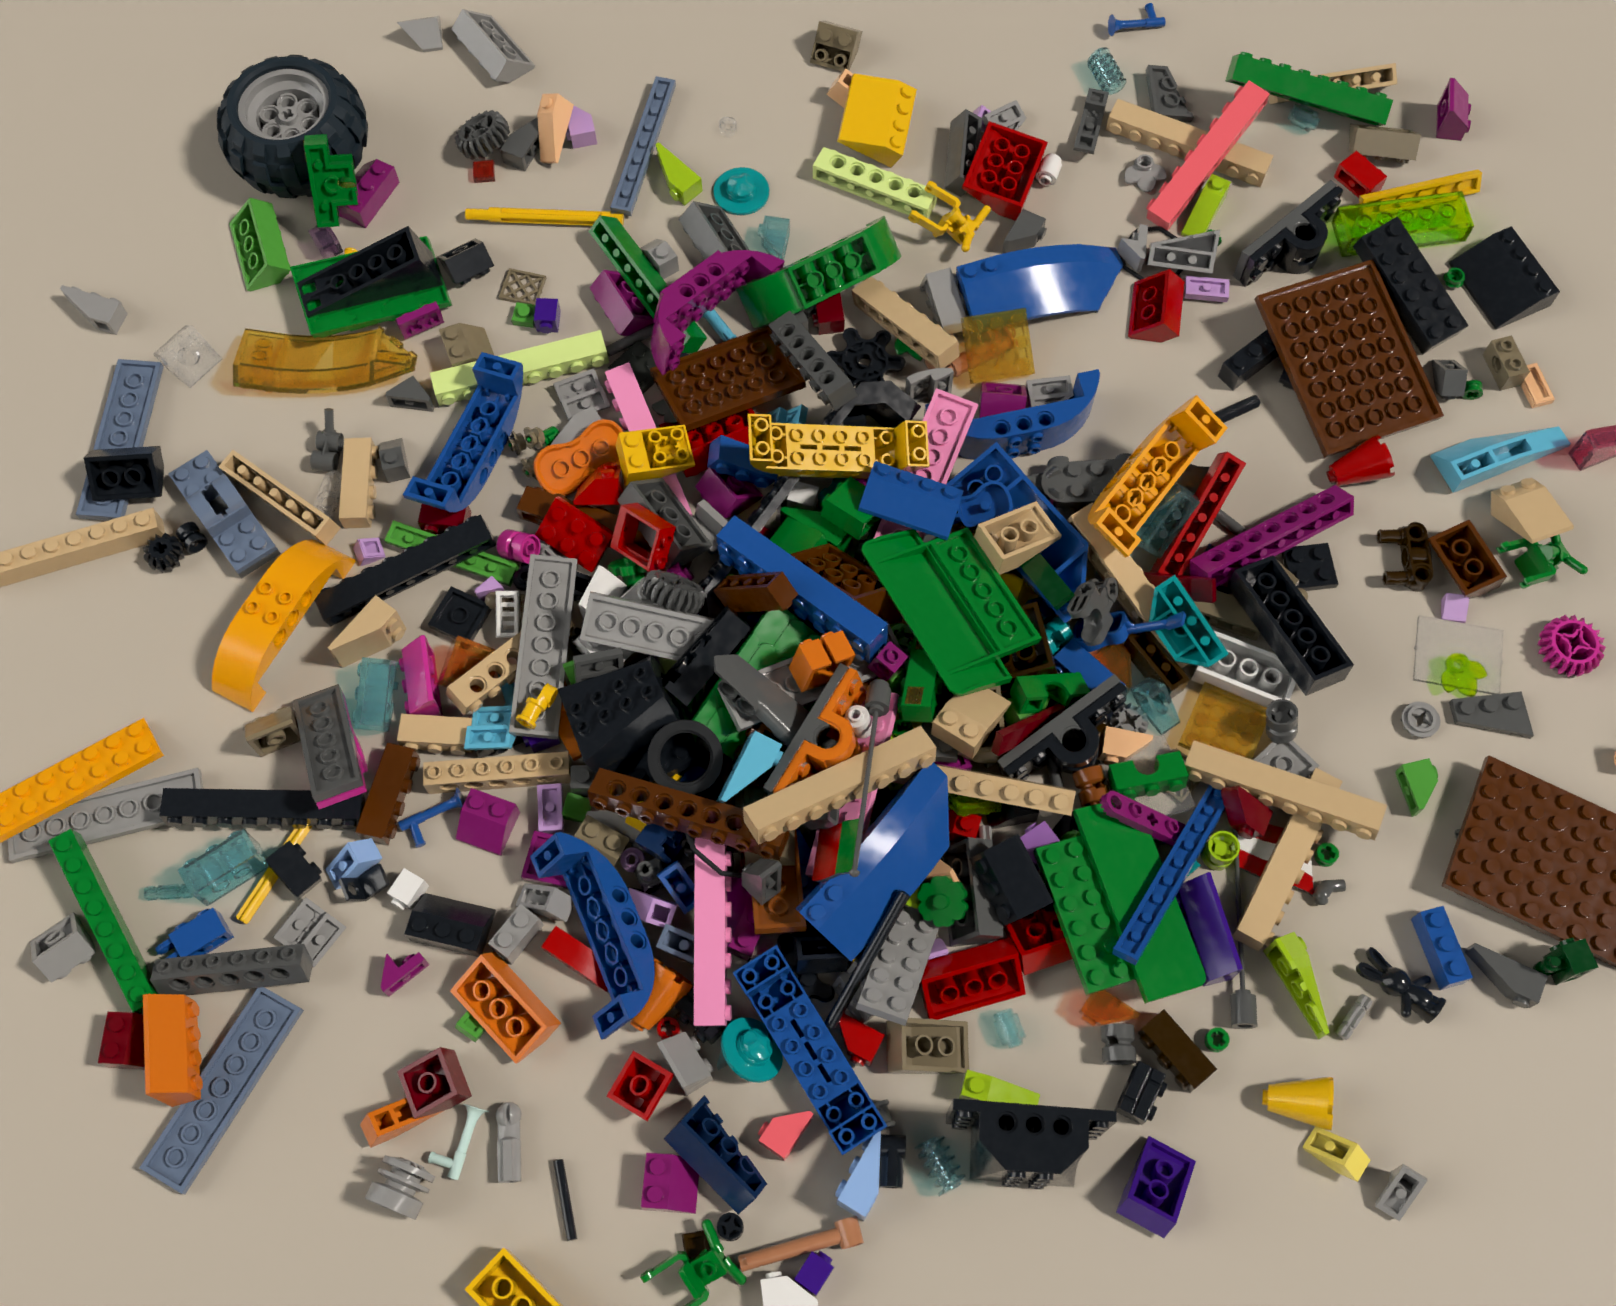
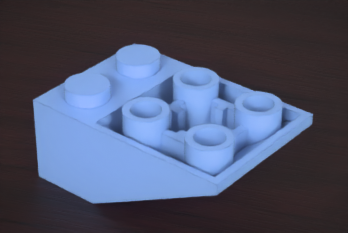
M881 1131L864 1141L862 1157H855L849 1168L848 1173L851 1174L849 1180L843 1179L835 1193V1196L838 1197L837 1205L857 1216L862 1221L866 1219L879 1193Z

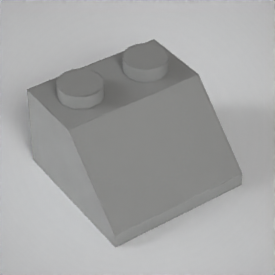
M74 912L30 941L32 962L51 983L56 979L66 977L72 968L78 964L88 962L93 957V954L96 953L94 942Z
M685 1031L657 1043L686 1096L713 1080L710 1073L714 1069L707 1057L702 1059L697 1052L701 1047L694 1035L689 1038Z

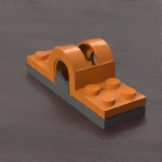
M841 663L838 665L763 788L768 796L862 753L858 738L855 736L850 721L844 718L846 711L850 707L861 705L866 697V690L857 670Z

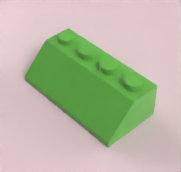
M250 197L229 225L247 291H254L281 283L291 269L273 204Z

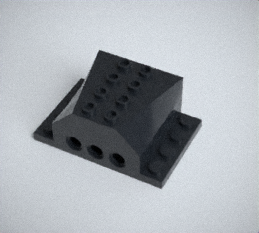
M645 654L625 665L622 669L558 689L583 761L595 774H597L599 768H603L657 784L648 767V749L651 740L666 724L685 719L676 697L664 687V675L666 673L658 656ZM679 733L669 738L663 745L660 754L662 768L669 777L679 774L702 761L691 733Z
M953 1099L946 1113V1124H952V1129L967 1130V1126H972L969 1179L1002 1182L1003 1187L1012 1188L1018 1187L1022 1183L1028 1184L1029 1189L1042 1190L1047 1185L1074 1188L1076 1168L1081 1157L1089 1148V1140H1097L1098 1136L1104 1134L1117 1122V1111Z

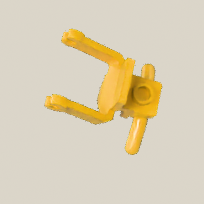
M928 181L924 189L953 207L952 211L943 215L938 224L915 210L911 211L908 219L931 231L935 238L943 236L947 232L956 242L962 245L961 250L963 252H968L975 235L974 231L978 230L981 223L990 213V206L985 205L975 219L972 220L968 214L965 216L961 214L959 209L961 202L957 197L941 189L933 181Z

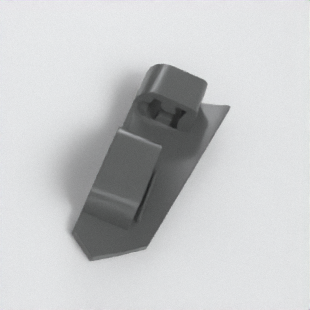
M739 655L714 656V672L722 679L718 683L720 692L742 713L748 716L755 714L772 731L771 733L788 748L808 716L809 711Z

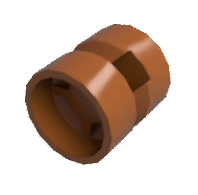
M1101 765L1087 767L1072 774L1076 788L1081 790L1078 796L1082 808L1100 804L1102 795L1110 792L1108 785L1103 783L1106 777Z

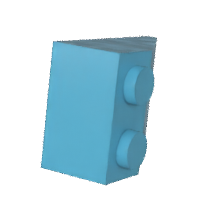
M757 731L752 732L748 736L717 801L721 803L726 802L775 765L777 766L783 754L780 751L782 744Z

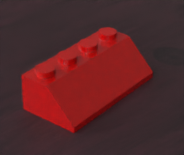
M1010 937L928 960L919 985L928 1018L936 1020L1026 995L1019 953Z

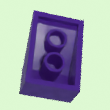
M1148 1136L1124 1188L1116 1213L1165 1238L1177 1223L1196 1161Z

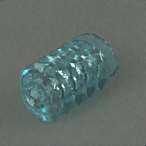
M1107 47L1094 51L1088 58V68L1091 70L1102 91L1109 92V95L1118 93L1126 84V79L1123 78L1124 74L1120 71V67L1113 59V55Z
M935 1136L914 1148L923 1149L918 1154V1158H927L923 1164L924 1169L933 1168L928 1177L938 1178L933 1184L934 1188L943 1187L938 1194L939 1197L959 1187L962 1180L966 1177L965 1174L956 1175L961 1166L960 1164L951 1165L955 1155L946 1156L945 1153L950 1149V1146H941L945 1136Z

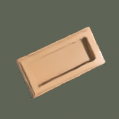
M1538 364L1527 365L1530 373L1521 384V387L1531 408L1552 404L1555 398Z

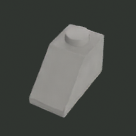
M655 239L640 248L663 279L679 271L678 257L666 241Z

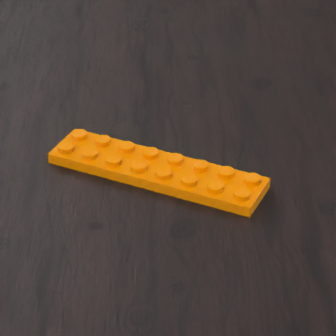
M142 718L1 792L0 843L163 757L164 754L146 720Z

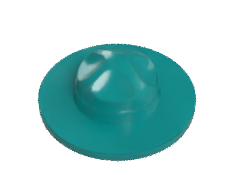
M745 167L733 168L724 172L715 182L714 198L718 206L722 207L727 213L741 216L749 215L760 210L768 201L769 184L766 178L754 169Z
M738 1018L729 1023L724 1029L721 1037L722 1053L729 1067L738 1076L750 1082L763 1083L771 1080L778 1074L782 1066L783 1054L765 1024L752 1018Z

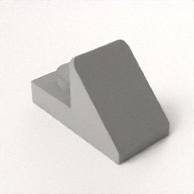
M1140 224L1137 232H1133L1132 239L1122 238L1117 249L1118 254L1136 272L1141 271L1145 261L1148 225Z
M1404 1164L1400 1165L1390 1172L1389 1183L1377 1199L1375 1207L1400 1221L1426 1184L1427 1178Z

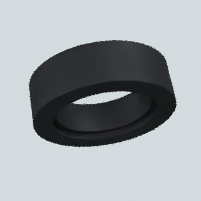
M683 719L666 724L654 735L648 749V767L656 783L693 795L708 789L718 778L723 765V750L717 736L707 726L694 720ZM679 733H692L699 736L705 741L710 752V762L707 770L702 776L690 782L672 779L665 773L660 762L663 745L669 738Z

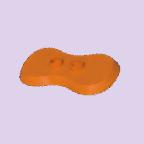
M598 420L590 424L576 439L543 448L534 460V472L541 487L548 493H559L566 496L574 492L603 463L616 462L617 465H620L616 441L618 434L623 432L621 427L611 420Z

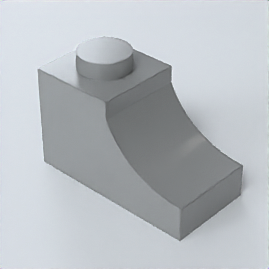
M525 883L515 906L518 907L522 904L533 913L545 916L551 920L567 922L574 903L570 895L556 887Z

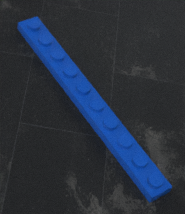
M1211 785L1208 786L1113 948V955L1135 966L1138 963L1225 811L1221 790L1215 789Z

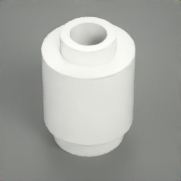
M1050 153L1042 159L1036 174V179L1040 184L1044 186L1055 184L1062 167V160L1058 155Z
M861 705L850 707L846 711L844 718L850 721L855 736L861 739L869 737L871 735L872 718L868 710Z

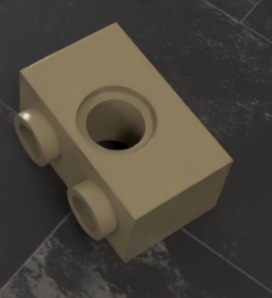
M1512 335L1491 340L1482 354L1500 391L1520 386L1530 373Z

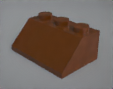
M1470 519L1428 538L1429 543L1464 597L1484 595L1499 588L1507 578V575Z

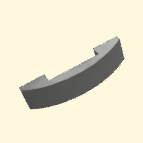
M1089 88L1074 151L1094 154L1109 92Z

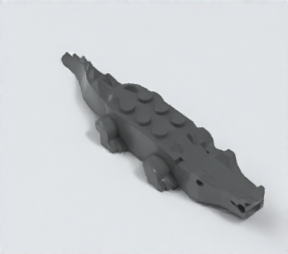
M1119 454L1115 459L1070 462L1066 456H1056L1048 461L1044 473L1027 475V477L1067 520L1071 515L1087 505L1094 504L1100 493L1131 454ZM1189 464L1153 512L1176 511L1187 506L1210 467ZM1153 512L1141 527L1149 526Z

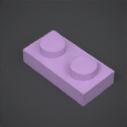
M1186 276L1184 298L1228 302L1229 279Z
M562 784L537 785L538 831L543 833L564 832Z

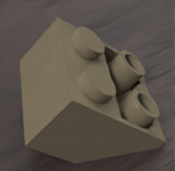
M819 21L810 63L841 72L845 68L850 71L859 49L863 31L828 21Z

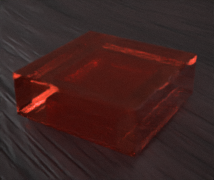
M494 160L473 162L474 183L495 181Z

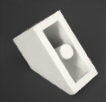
M781 1271L766 1273V1279L760 1280L763 1306H818L816 1298L788 1276H782Z

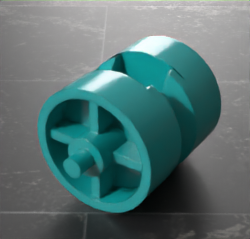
M1057 616L1052 617L1044 624L1054 656L1059 652V648H1064L1074 636L1069 628V623H1064Z

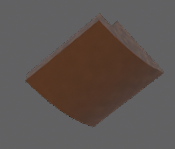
M830 543L790 554L885 622L888 621L889 624L902 622V615L872 568Z

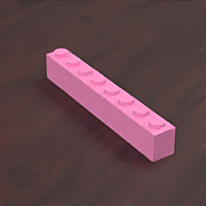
M628 362L606 371L605 374L608 380L604 381L608 393L613 392L615 399L611 401L616 412L621 411L623 417L619 418L623 430L637 431L656 428L630 363ZM676 473L662 477L692 517L693 514Z
M695 838L696 849L722 871H727V866H732V853L727 851V845H717L707 839ZM695 854L694 1026H727V1021H731L732 1018L731 1005H727V994L732 992V981L727 979V968L732 967V955L727 953V943L732 941V929L727 927V917L732 916V904L727 902V892L732 891V878L719 875Z

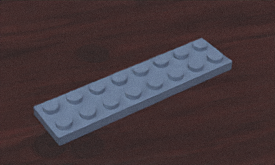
M118 359L93 450L143 447L164 368L161 362ZM86 475L76 515L80 519L105 521L125 516L129 499L93 501Z
M265 987L257 988L200 1076L203 1081L201 1099L180 1105L139 1168L185 1195L304 1010Z

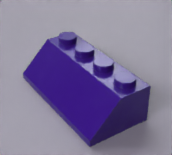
M1211 872L1184 882L1175 896L1206 974L1203 987L1232 980L1243 970Z

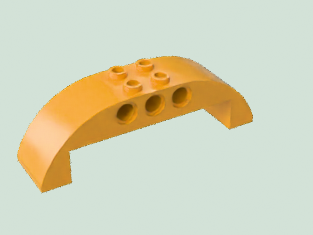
M1197 395L1189 399L1159 424L1129 456L1094 502L1088 515V522L1123 557H1129L1141 541L1136 533L1199 451L1216 444L1228 427Z
M313 539L298 542L283 552L262 576L227 628L214 660L212 670L213 692L253 712L266 694L258 684L259 680L331 575L333 574L344 579L356 562L355 559Z

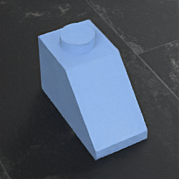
M372 838L348 842L325 870L335 890L341 888L338 881L340 878H358L379 863L382 856Z

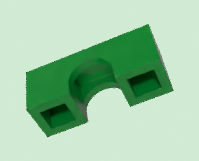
M1075 672L1017 676L1009 694L1019 714L1041 712L1047 698L1055 700L1058 704L1060 703L1068 709L1088 694L1090 690L1081 673Z
M1176 751L1156 755L1155 773L1146 775L1140 773L1135 768L1133 760L1110 764L1107 778L1112 791L1135 799L1145 795L1149 797L1155 796L1165 791H1180L1186 788L1189 775L1181 752Z

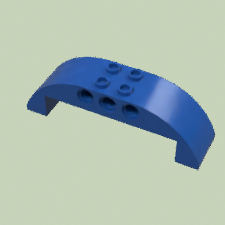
M481 352L472 368L478 384L475 392L427 479L424 480L413 476L403 493L404 498L448 512L461 511L472 503L489 478L514 427L523 387L522 363Z
M1099 369L1077 373L1073 388V399L973 419L958 456L975 460L997 442L1013 459L1027 453L1036 454L1042 450L1064 443L1083 427L1090 415L1100 379ZM925 404L924 416L929 404Z
M557 832L530 857L538 878L563 875L612 999L611 1002L592 1016L600 1038L603 1040L633 1019L648 1002L655 977L652 948L630 892L614 866L598 850L583 840L569 834Z

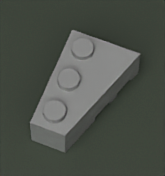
M1220 230L1152 242L1149 245L1146 265L1213 274Z
M950 267L926 274L919 287L921 292L926 291L929 300L926 301L928 308H932L934 324H939L949 335L959 337L967 334L970 329L969 327H971L969 315H965L963 309L965 306L962 294L958 293V279L956 274L952 273Z

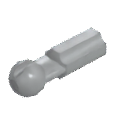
M513 1102L503 1103L496 1112V1120L498 1122V1183L521 1182L520 1120L522 1114L519 1106Z

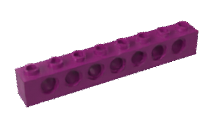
M1334 485L1191 559L1190 575L1216 578V587L1230 580L1234 570L1272 555L1275 557L1354 515V496Z

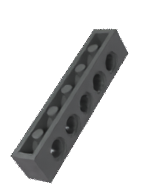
M788 311L768 325L772 332L769 336L776 346L780 344L779 348L785 357L790 356L789 360L795 369L800 368L799 372L805 381L810 380L811 388L815 393L820 392L819 396L825 405L830 404L834 410H837L858 396L851 380L791 311Z
M304 944L156 959L150 981L158 994L183 995L305 983L310 981L313 961Z

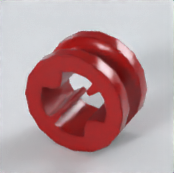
M665 1017L659 1021L657 1032L659 1037L664 1040L680 1034V1026L675 1018ZM666 1023L676 1027L675 1031L672 1030V1035L667 1036L666 1032L662 1031V1027L666 1028Z

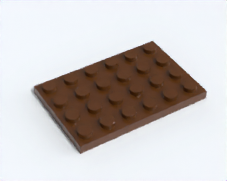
M769 326L679 358L680 364L678 367L664 375L661 374L657 366L650 368V374L678 424H685L687 431L806 388V381L801 376L799 370L795 369L791 364L790 356L785 357L779 348L780 344L776 346L769 336L772 333Z

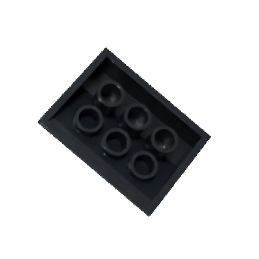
M1512 226L1492 234L1449 263L1451 268H1459L1464 272L1465 280L1463 285L1496 330L1550 307L1560 293V290Z

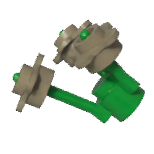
M554 426L543 431L538 427L533 429L525 427L524 437L521 433L515 434L514 431L511 432L508 446L512 452L515 451L517 456H519L520 452L526 450V446L529 449L536 447L539 450L542 447L545 448L551 445L560 432ZM523 458L521 460L523 473L528 478L534 477L537 480L534 472L535 459L529 458L526 460Z

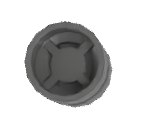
M1278 699L1272 701L1266 709V734L1273 742L1288 743L1298 733V708L1289 700Z
M1116 1023L1100 1027L1101 1041L1105 1043V1047L1102 1048L1103 1064L1129 1065L1137 1062L1136 1048L1131 1045L1135 1040L1134 1025Z

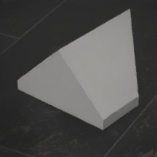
M440 16L397 22L420 46L423 52L443 50Z

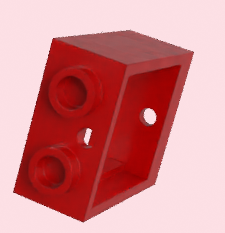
M637 502L620 506L610 547L648 572L664 569L668 561V554L674 539L676 526ZM639 521L657 531L651 553L634 543Z

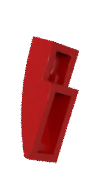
M555 926L541 946L542 949L565 964L572 971L605 992H608L592 949Z

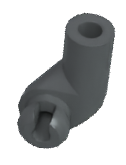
M1345 880L1321 881L1313 892L1315 903L1317 905H1326L1328 897L1332 892L1345 891Z

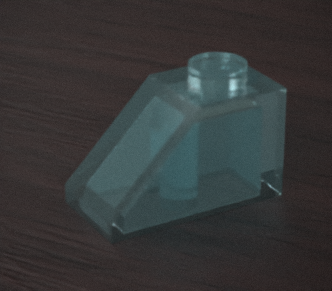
M765 216L763 224H759L758 236L761 237L762 246L768 254L784 260L790 235V219Z
M1148 677L1131 689L1137 706H1140L1141 710L1147 713V719L1159 734L1163 735L1180 723L1165 684Z

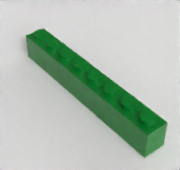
M1241 52L1232 56L1225 82L1244 87L1248 81H1251L1270 93V95L1370 125H1386L1393 103L1392 99L1387 98V94L1380 92L1372 94L1368 92L1367 88L1359 86L1352 88L1349 87V83L1344 81H1337L1335 83L1329 81L1330 77L1324 75L1315 77L1310 75V71L1303 69L1295 71L1291 69L1292 66L1280 63L1278 66L1272 64V60L1267 58H1260V60L1252 58L1253 54Z
M599 215L588 232L654 319L660 292L668 287V285L620 221L614 217ZM695 321L683 332L686 337L683 344L684 349L681 353L697 352L707 339Z
M69 829L48 840L132 1012L143 1014V995L158 994L150 981L151 973L82 835L73 829Z

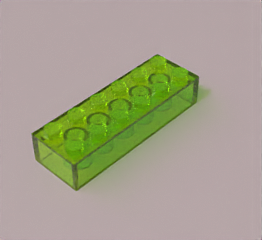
M1462 191L1339 206L1331 221L1342 257L1358 255L1353 248L1355 243L1362 236L1397 216L1417 247L1464 242L1474 228Z

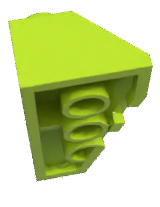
M1295 932L1275 939L1263 952L1318 1039H1321L1330 1032L1310 958L1306 951L1307 946L1301 937H1297Z

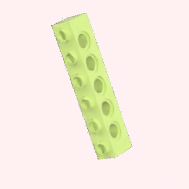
M823 147L813 164V179L906 215H910L911 211L915 210L924 217L929 218L937 204V197L928 193L924 189L925 185L896 175L891 171L880 169L873 164L859 161L854 157L838 153L833 149Z

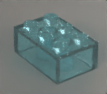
M243 829L231 833L222 843L210 846L201 856L186 861L183 867L177 871L191 895L204 905L209 906L268 868L265 861L267 856L259 843Z

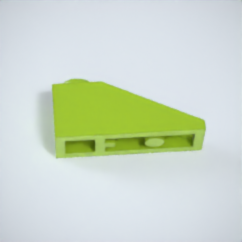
M658 142L655 144L657 158L669 188V193L675 201H680L685 206L703 191L702 179Z
M1211 174L1181 235L1189 236L1204 233L1208 230L1227 196L1231 181Z
M967 1069L959 1099L1038 1105L1040 1094L996 1077Z

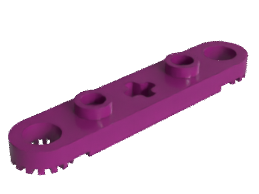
M1110 791L1100 798L1101 808H1104L1103 812H1107V816L1119 819V822L1143 833L1150 834L1152 837L1171 846H1174L1186 824L1116 791Z

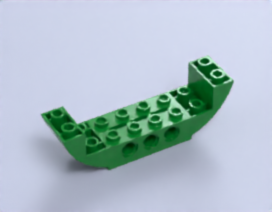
M882 216L866 224L865 228L761 279H754L735 289L753 328L772 323L788 311L795 314L881 272L901 258V253L886 217Z

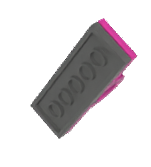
M339 684L293 700L311 793L318 808L322 809L367 792L363 773L368 772L366 759L352 728L346 699Z

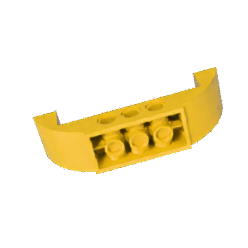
M748 414L750 463L754 468L767 473L795 477H852L867 479L875 461L908 472L930 467L927 421L905 420L895 428L772 423L770 414Z

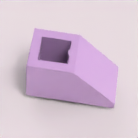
M573 106L566 132L567 141H572L573 149L597 144L591 114L576 106Z
M629 888L630 895L642 921L663 928L665 924L671 925L677 907L675 902Z

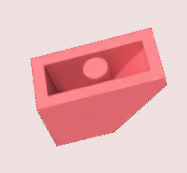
M811 1111L775 1117L770 1123L766 1121L758 1132V1135L761 1136L758 1140L759 1144L785 1161L814 1118V1114Z

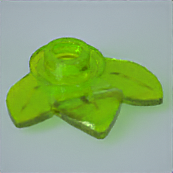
M1454 653L1445 661L1446 670L1441 675V683L1447 693L1457 688L1461 694L1474 697L1477 693V679H1483L1488 675L1483 665L1479 662L1470 661L1464 654ZM1453 663H1458L1460 669L1455 667Z

